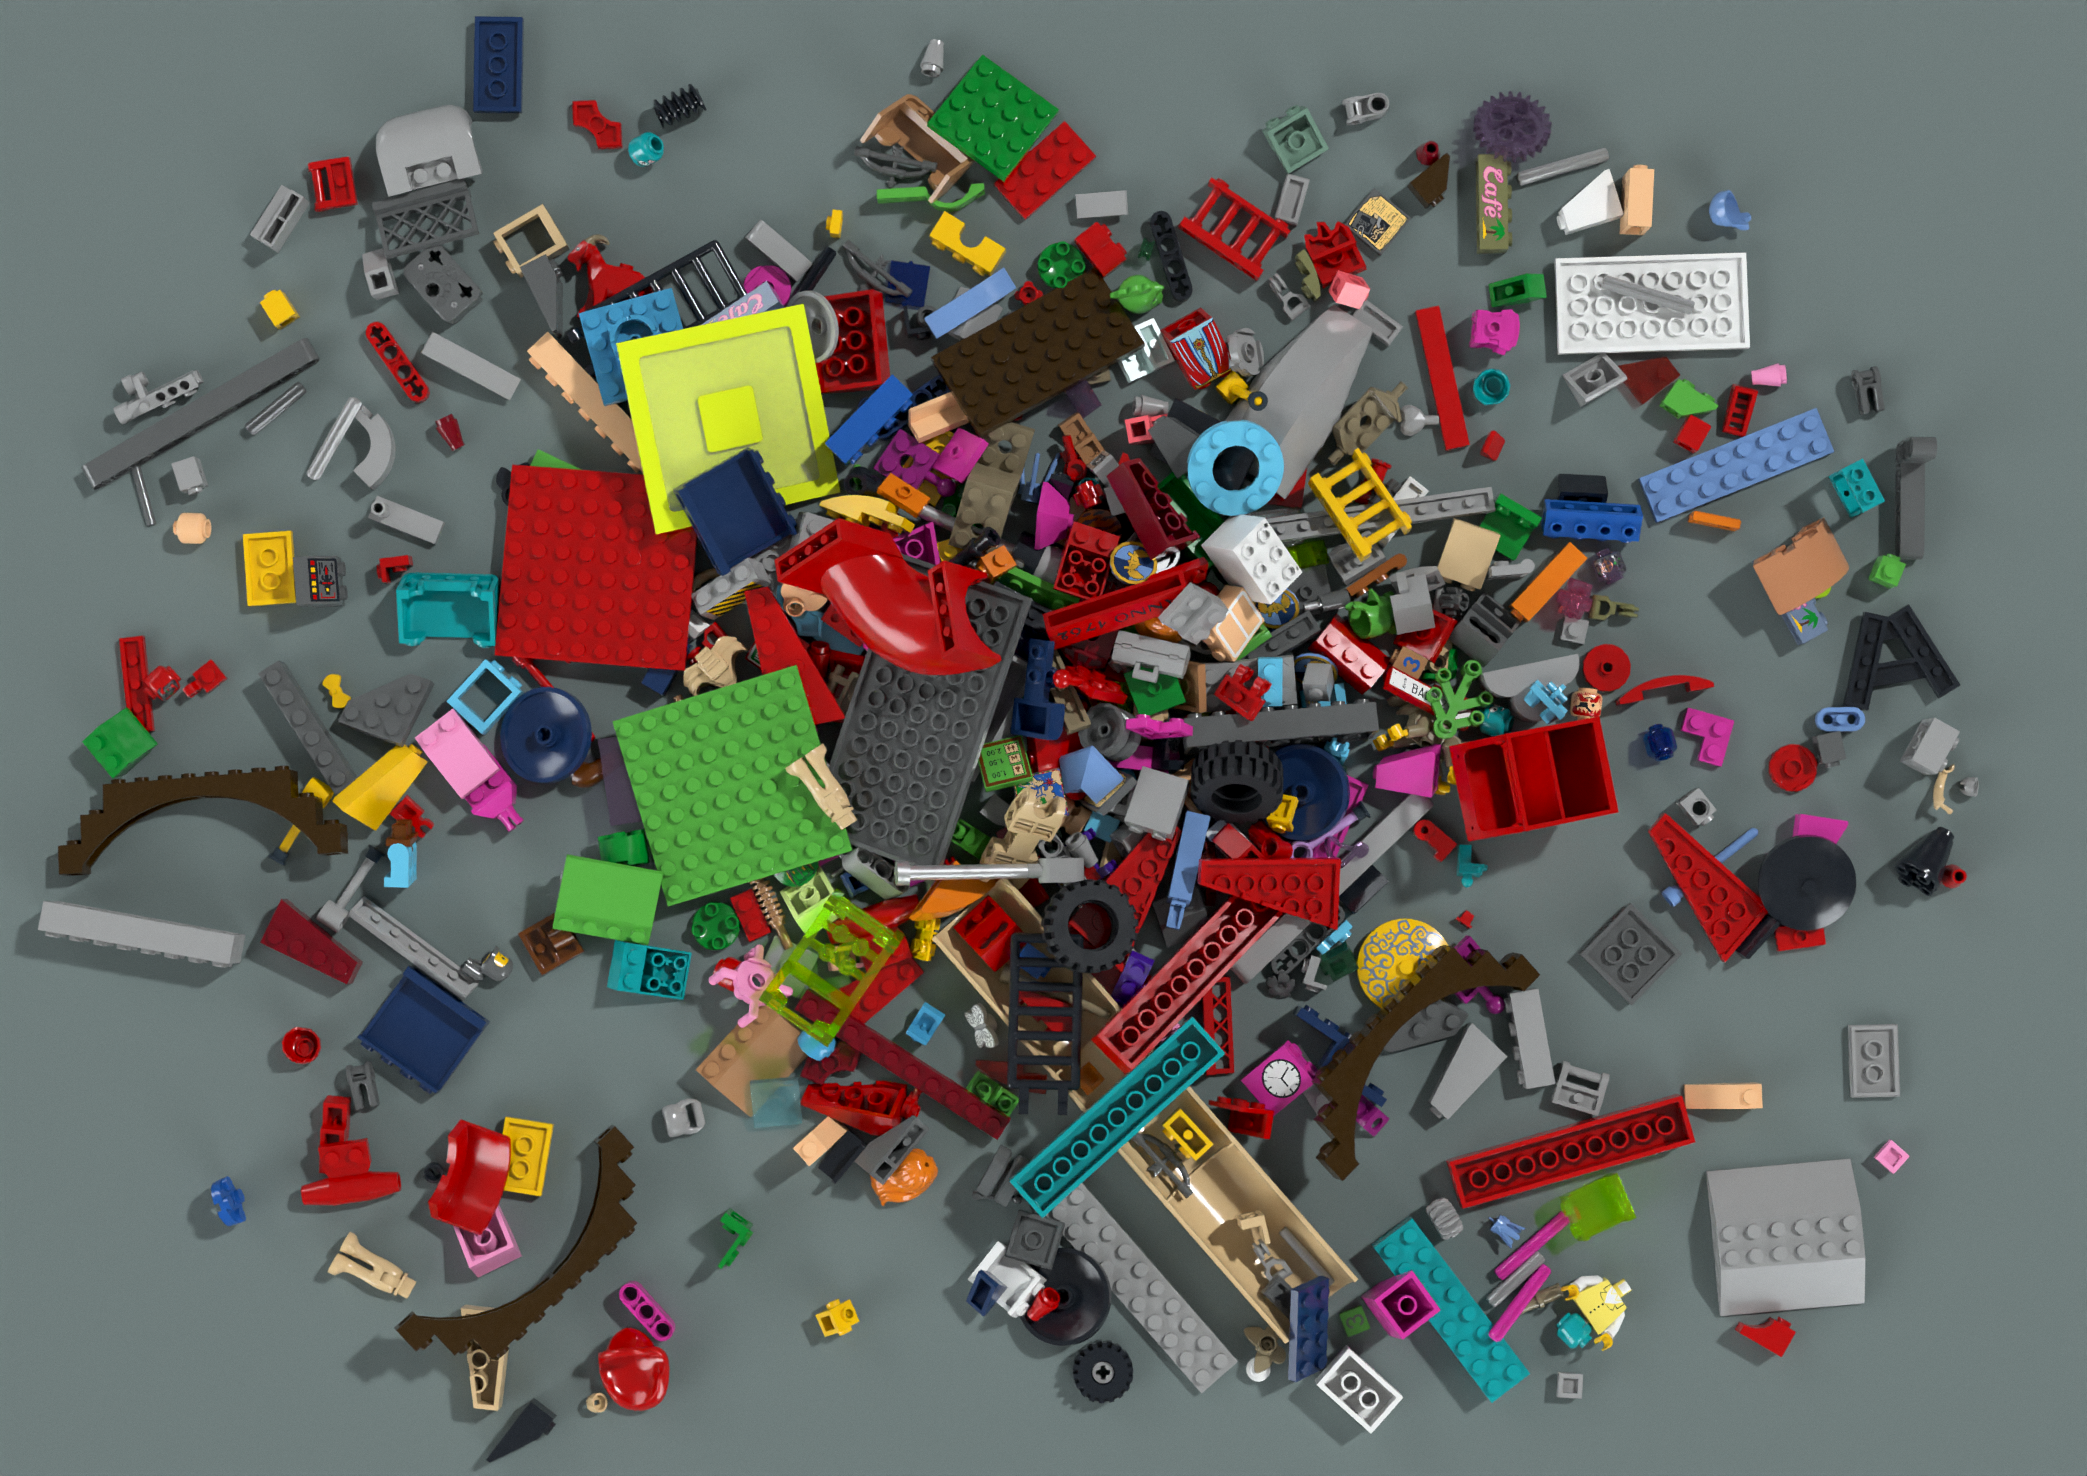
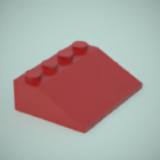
M870 289L824 296L836 313L839 336L832 355L825 361L815 363L821 394L877 390L890 377L882 293Z

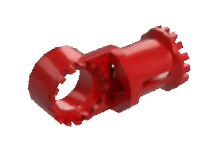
M1372 458L1371 467L1383 483L1387 470H1390L1392 466L1386 462L1382 463V460ZM1364 477L1363 482H1361V484H1363V483H1365V482L1367 481V479H1366L1365 477ZM1373 489L1354 500V502L1362 505L1368 504L1369 495L1372 494L1371 491Z

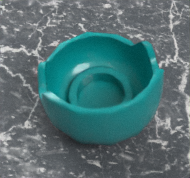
M1486 369L1475 378L1473 391L1476 399L1482 404H1499L1509 395L1511 384L1508 376L1501 370Z

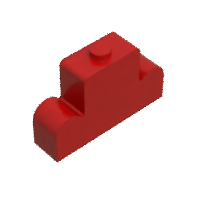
M1081 701L1085 711L1087 712L1086 702ZM1063 726L1062 734L1057 740L1027 737L1028 751L1026 753L1031 772L1036 773L1060 768L1059 759L1061 756L1083 749L1084 747L1081 745L1078 735L1079 731L1068 735ZM1085 792L1065 793V796L1072 800H1080L1087 795Z

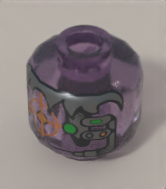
M1607 548L1596 553L1597 558L1591 564L1600 582H1606V585L1624 578L1623 574L1627 568L1619 551L1611 552Z

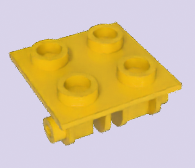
M940 918L915 921L916 935L910 945L913 958L931 961L932 956L934 957L936 945L932 944L934 942L932 938L933 935L938 934L934 930H939Z

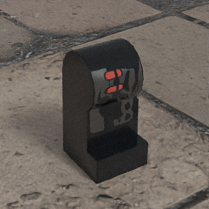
M1182 737L1153 739L1152 769L1184 770V760H1180V742Z

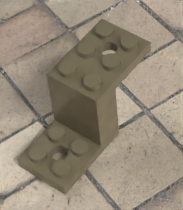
M1008 422L982 437L989 444L967 478L948 545L965 549L968 546L969 540L981 535L972 530V525L975 523L982 524L984 528H993L1001 539L1008 512L1018 490L1035 429ZM1002 440L1009 441L1012 449L1009 451L1001 450L999 442ZM998 546L990 548L987 554L997 549Z

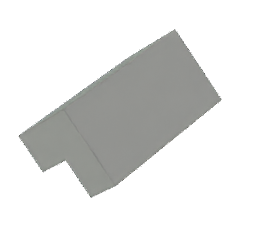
M281 185L250 235L279 253L310 202L292 189L290 190Z

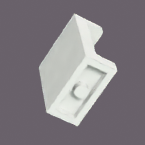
M998 1241L968 1280L974 1283L976 1275L981 1269L991 1272L1008 1287L997 1303L1010 1316L1017 1318L1025 1314L1030 1306L1028 1303L1031 1299L1036 1297L1041 1289L1045 1288L1043 1284L1046 1282V1279L1029 1264L1005 1257L1007 1246Z

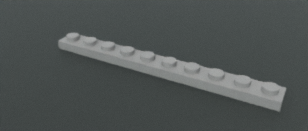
M1492 487L1395 500L1401 511H1405L1409 515L1412 524L1492 513L1496 510ZM1376 503L1345 507L1344 511L1348 517L1354 518ZM1386 508L1359 525L1357 530L1359 532L1380 529L1394 521ZM1326 510L1266 519L1281 542L1341 534Z

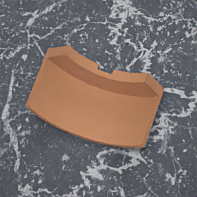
M1825 518L1802 527L1799 533L1791 538L1793 543L1787 548L1785 545H1781L1754 560L1753 567L1778 615L1785 614L1823 593L1838 582L1849 570V565Z

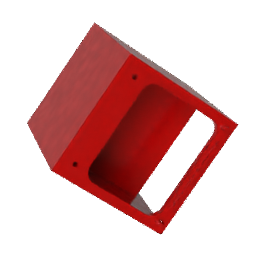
M1599 716L1449 746L1468 841L1520 833L1619 812Z

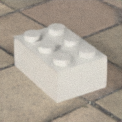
M1347 1345L1315 1379L1318 1387L1371 1434L1403 1399L1399 1391Z

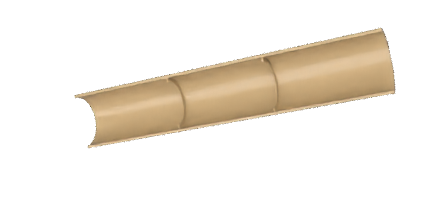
M1000 879L990 891L972 903L934 936L932 940L1008 1026L1009 984L999 982L1006 963L994 972L953 928L989 895L1024 933H1044V927H1041L1043 918L1009 879ZM1029 943L1048 958H1056L1053 954H1049L1046 949L1048 947L1047 943ZM1020 968L1019 974L1038 982L1073 983V971L1067 968H1051L1045 978L1039 976L1038 979ZM1083 973L1082 999L1108 1009L1111 1012V1016L1105 1019L1082 1010L1081 1067L1089 1061L1105 1078L1089 1095L1081 1087L1078 1090H1068L1069 1097L1083 1113L1126 1075L1091 1041L1095 1034L1121 1009L1091 973ZM1025 1002L1022 1005L1019 1004V1006H1028ZM1018 1016V1030L1045 1031L1048 1027L1042 1020L1037 1023L1032 1016ZM1021 1040L1033 1055L1071 1056V1041ZM1042 1065L1055 1080L1071 1081V1066ZM1189 1086L1144 1126L1139 1133L1152 1135L1163 1143H1167L1174 1150V1145L1179 1144L1176 1139L1171 1142L1162 1132L1165 1128L1162 1122L1180 1107L1212 1141L1214 1145L1197 1161L1192 1156L1187 1159L1179 1151L1176 1153L1187 1170L1190 1178V1189L1194 1193L1186 1199L1177 1189L1178 1186L1163 1170L1154 1177V1172L1149 1171L1148 1168L1156 1162L1141 1146L1138 1147L1132 1139L1117 1152L1286 1344L1289 1341L1290 1320L1261 1292L1269 1281L1264 1275V1265L1253 1250L1254 1246L1252 1243L1259 1244L1258 1226L1242 1230L1237 1225L1236 1215L1257 1210L1264 1214L1271 1242L1265 1245L1271 1255L1268 1256L1265 1253L1263 1261L1271 1256L1275 1259H1284L1293 1272L1284 1280L1292 1288L1318 1276L1279 1234L1284 1227H1287L1335 1280L1329 1286V1297L1347 1284L1356 1282L1358 1278ZM1148 1140L1144 1141L1161 1160L1166 1157L1158 1146ZM1167 1161L1165 1163L1167 1167L1183 1183L1184 1179L1178 1167ZM1273 1265L1269 1272L1271 1276L1283 1269L1282 1265Z

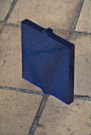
M891 260L889 274L898 282H903L913 292L908 298L904 295L892 296L886 294L885 302L902 304V306L923 307L925 305L930 266L913 264V261L906 263ZM888 281L887 288L896 290V287Z

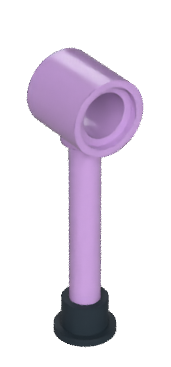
M1359 801V805L1352 809L1353 812L1343 817L1340 823L1326 835L1308 841L1291 840L1289 843L1292 845L1293 852L1297 847L1305 848V853L1300 858H1312V849L1356 820L1361 821L1365 817L1370 818L1371 816L1363 803Z

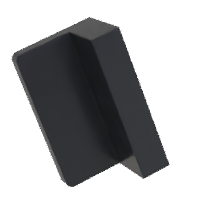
M1558 474L1559 491L1557 500L1607 503L1608 489L1605 476Z
M848 1130L818 1168L836 1184L867 1144Z

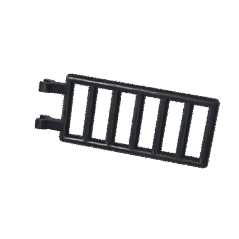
M712 240L586 311L622 302L627 298L640 297L638 292L649 286L653 292L662 291L663 288L659 281L672 275L697 320L686 327L683 326V329L703 324L748 293L720 243L717 240ZM712 251L739 297L728 304L725 303L701 260L703 256ZM693 263L718 308L706 316L680 269ZM582 326L566 333L572 344L585 337ZM593 364L586 366L585 368L591 377L595 376Z
M1013 933L1010 941L1007 1086L1010 1089H1019L1018 1114H1028L1029 1089L1058 1090L1057 1114L1067 1115L1068 1090H1078L1080 1088L1083 973L1073 971V983L1019 981L1020 967L1066 968V966L1059 964L1054 960L1055 958L1020 957V942H1047L1046 940L1043 941V933ZM1070 934L1074 943L1083 948V936L1081 934ZM1019 991L1072 992V1007L1019 1006ZM1018 1016L1072 1017V1032L1018 1030ZM1018 1040L1071 1041V1056L1017 1055ZM1017 1065L1071 1066V1081L1017 1079Z

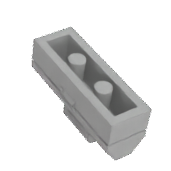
M1119 630L1113 649L1112 663L1134 667L1132 678L1157 683L1159 673L1183 679L1191 653L1190 647ZM1141 667H1145L1154 670L1153 672H1149L1140 669Z

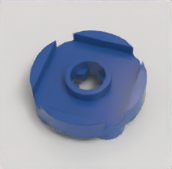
M228 1176L214 1182L211 1186L212 1200L214 1205L219 1203L222 1211L217 1213L223 1223L227 1226H233L246 1221V1215L242 1207V1203L245 1201L242 1190L240 1188L236 1189Z

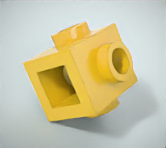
M839 1299L833 1300L826 1304L827 1309L815 1315L825 1337L836 1333L839 1336L852 1331V1325L859 1322L850 1299L840 1302Z

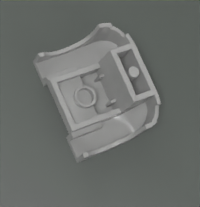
M452 104L441 105L394 117L380 127L376 135V152L388 197L483 173L471 130L473 122L467 111Z

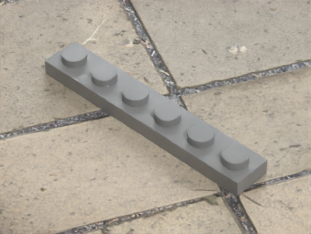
M365 896L350 910L349 917L464 1001L479 984L478 980H474L461 967Z

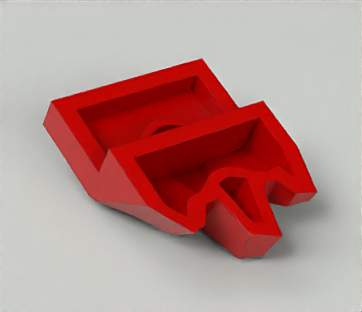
M1338 221L1335 224V229L1330 230L1325 222H1316L1318 229L1317 237H1313L1311 234L1304 235L1308 255L1315 267L1322 288L1332 284L1338 271L1356 275L1367 270L1350 228Z

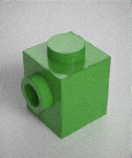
M1889 553L1886 556L1877 557L1868 580L1889 589L1894 588L1898 585L1906 564L1900 562L1901 558Z

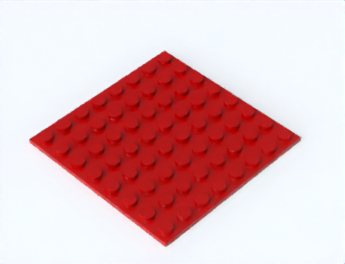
M512 465L495 656L684 671L686 668L697 534L693 527L660 534L655 533L644 475Z

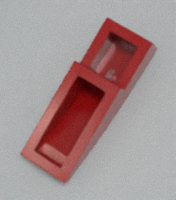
M327 1095L323 1102V1123L320 1128V1145L348 1141L351 1097ZM319 1156V1173L325 1174V1172L322 1171L321 1161H320V1156Z

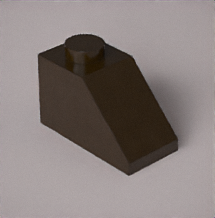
M1448 153L1444 154L1408 185L1409 190L1425 209L1430 205L1434 208L1445 199L1442 195L1447 190L1450 161Z

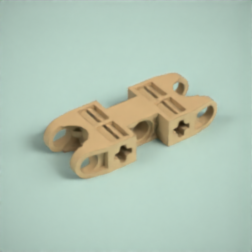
M1024 788L1015 797L1004 815L1008 830L1004 839L992 836L982 853L979 864L1038 863L1035 847L1040 839L1051 842L1065 814V798L1056 796L1045 804L1037 805L1034 804L1036 791L1031 788ZM1029 878L1009 880L1019 890ZM979 879V880H980V881H983V882H988L990 879Z

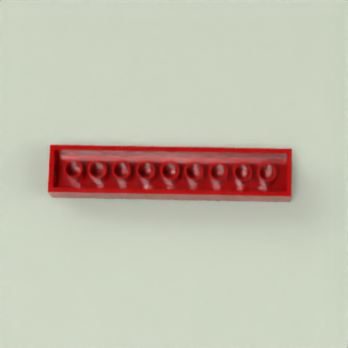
M1231 895L1095 1034L1091 1041L1124 1074L1132 1071L1284 912Z
M1674 1094L1446 1159L1459 1206L1464 1209L1695 1143V1138L1682 1095Z

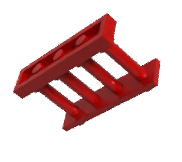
M1211 177L1208 186L1213 190L1194 218L1188 219L1184 217L1178 229L1255 281H1258L1264 271L1260 268L1262 260L1279 235L1287 239L1291 230L1288 229V224L1279 218L1274 220L1228 189L1229 185L1222 179L1217 178L1215 180ZM1222 195L1231 201L1232 204L1214 231L1207 232L1201 228L1203 226L1201 223L1217 199ZM1241 208L1252 215L1234 244L1228 246L1221 241V236ZM1261 221L1272 230L1254 257L1247 259L1241 255V249Z

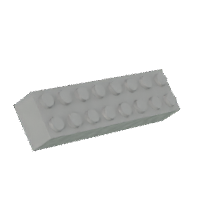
M43 901L38 930L46 931L45 936L60 938L70 935L69 940L90 942L92 939L95 945L114 946V944H117V949L129 951L141 948L140 953L150 955L164 952V957L172 959H185V956L189 957V962L208 963L212 961V966L223 968L232 967L233 964L240 963L245 934L61 901Z

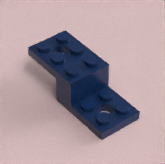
M1307 1005L1304 1008L1298 1006L1294 1011V1015L1333 1040L1317 1063L1320 1067L1327 1066L1333 1060V1054L1337 1050L1344 1048L1349 1043V1038L1352 1035L1348 1032H1345L1344 1035L1338 1032L1340 1028L1338 1025L1327 1018L1323 1022L1317 1018L1320 1013ZM1369 1083L1368 1086H1364L1362 1095L1380 1107L1387 1100L1382 1096L1384 1091L1374 1084Z

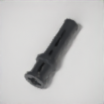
M986 527L980 536L969 540L968 546L948 562L967 566L975 558L984 557L990 548L997 547L1001 543L999 534L993 528Z

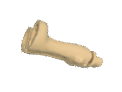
M822 743L804 756L823 781L825 788L819 785L803 757L787 766L785 770L790 775L797 776L802 780L819 807L831 818L832 823L836 822L839 828L843 830L855 822L857 818L852 812L854 808L849 807L850 802L845 791L825 763L824 757L827 749Z
M349 1232L340 1251L364 1261L372 1266L373 1270L359 1265L339 1252L329 1267L328 1273L332 1275L342 1272L350 1273L379 1290L387 1293H393L394 1291V1296L399 1294L407 1299L416 1281L407 1277L408 1273L403 1274V1271L392 1262L375 1255L361 1246L357 1236Z

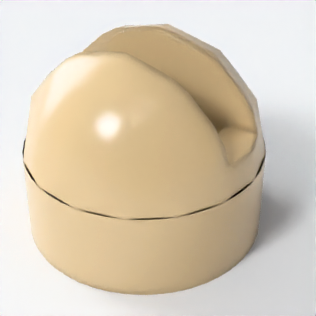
M593 1393L588 1396L586 1403L589 1411L599 1413L607 1408V1398L603 1393ZM598 1400L599 1404L594 1405V1401Z

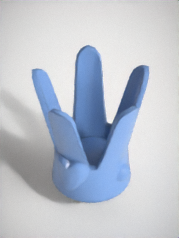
M1501 1214L1495 1220L1489 1217L1493 1222L1489 1230L1498 1234L1510 1249L1513 1244V1240L1510 1237L1519 1240L1520 1236L1517 1233H1521V1229H1526L1510 1222L1509 1219Z

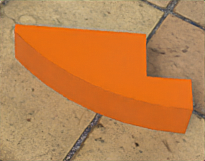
M954 861V862L951 863L950 865H960V864H959L957 861ZM979 879L935 880L909 918L912 921L934 920L959 912L983 897L1000 879H990L988 882H983Z

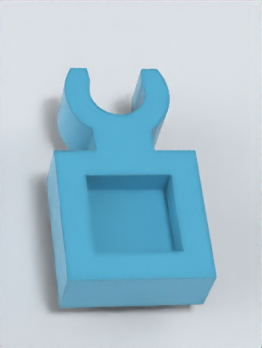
M1335 737L1332 738L1331 742L1327 741L1323 748L1335 756L1341 765L1344 764L1350 750L1348 749V742L1341 744L1337 742Z
M1344 919L1338 926V930L1330 933L1316 949L1323 955L1338 941L1343 943L1352 934L1349 930L1353 926Z

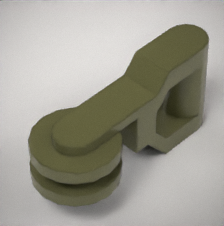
M1592 595L1589 619L1605 621L1610 615H1615L1616 605L1620 606V609L1623 610V612H1619L1620 616L1638 618V614L1634 612H1638L1639 608L1633 604L1613 602L1608 596ZM1601 601L1607 602L1610 606V610L1606 615H1599Z

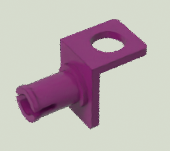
M1361 1095L1356 1122L1374 1137L1389 1121V1118ZM1380 1118L1378 1125L1372 1128L1373 1122Z

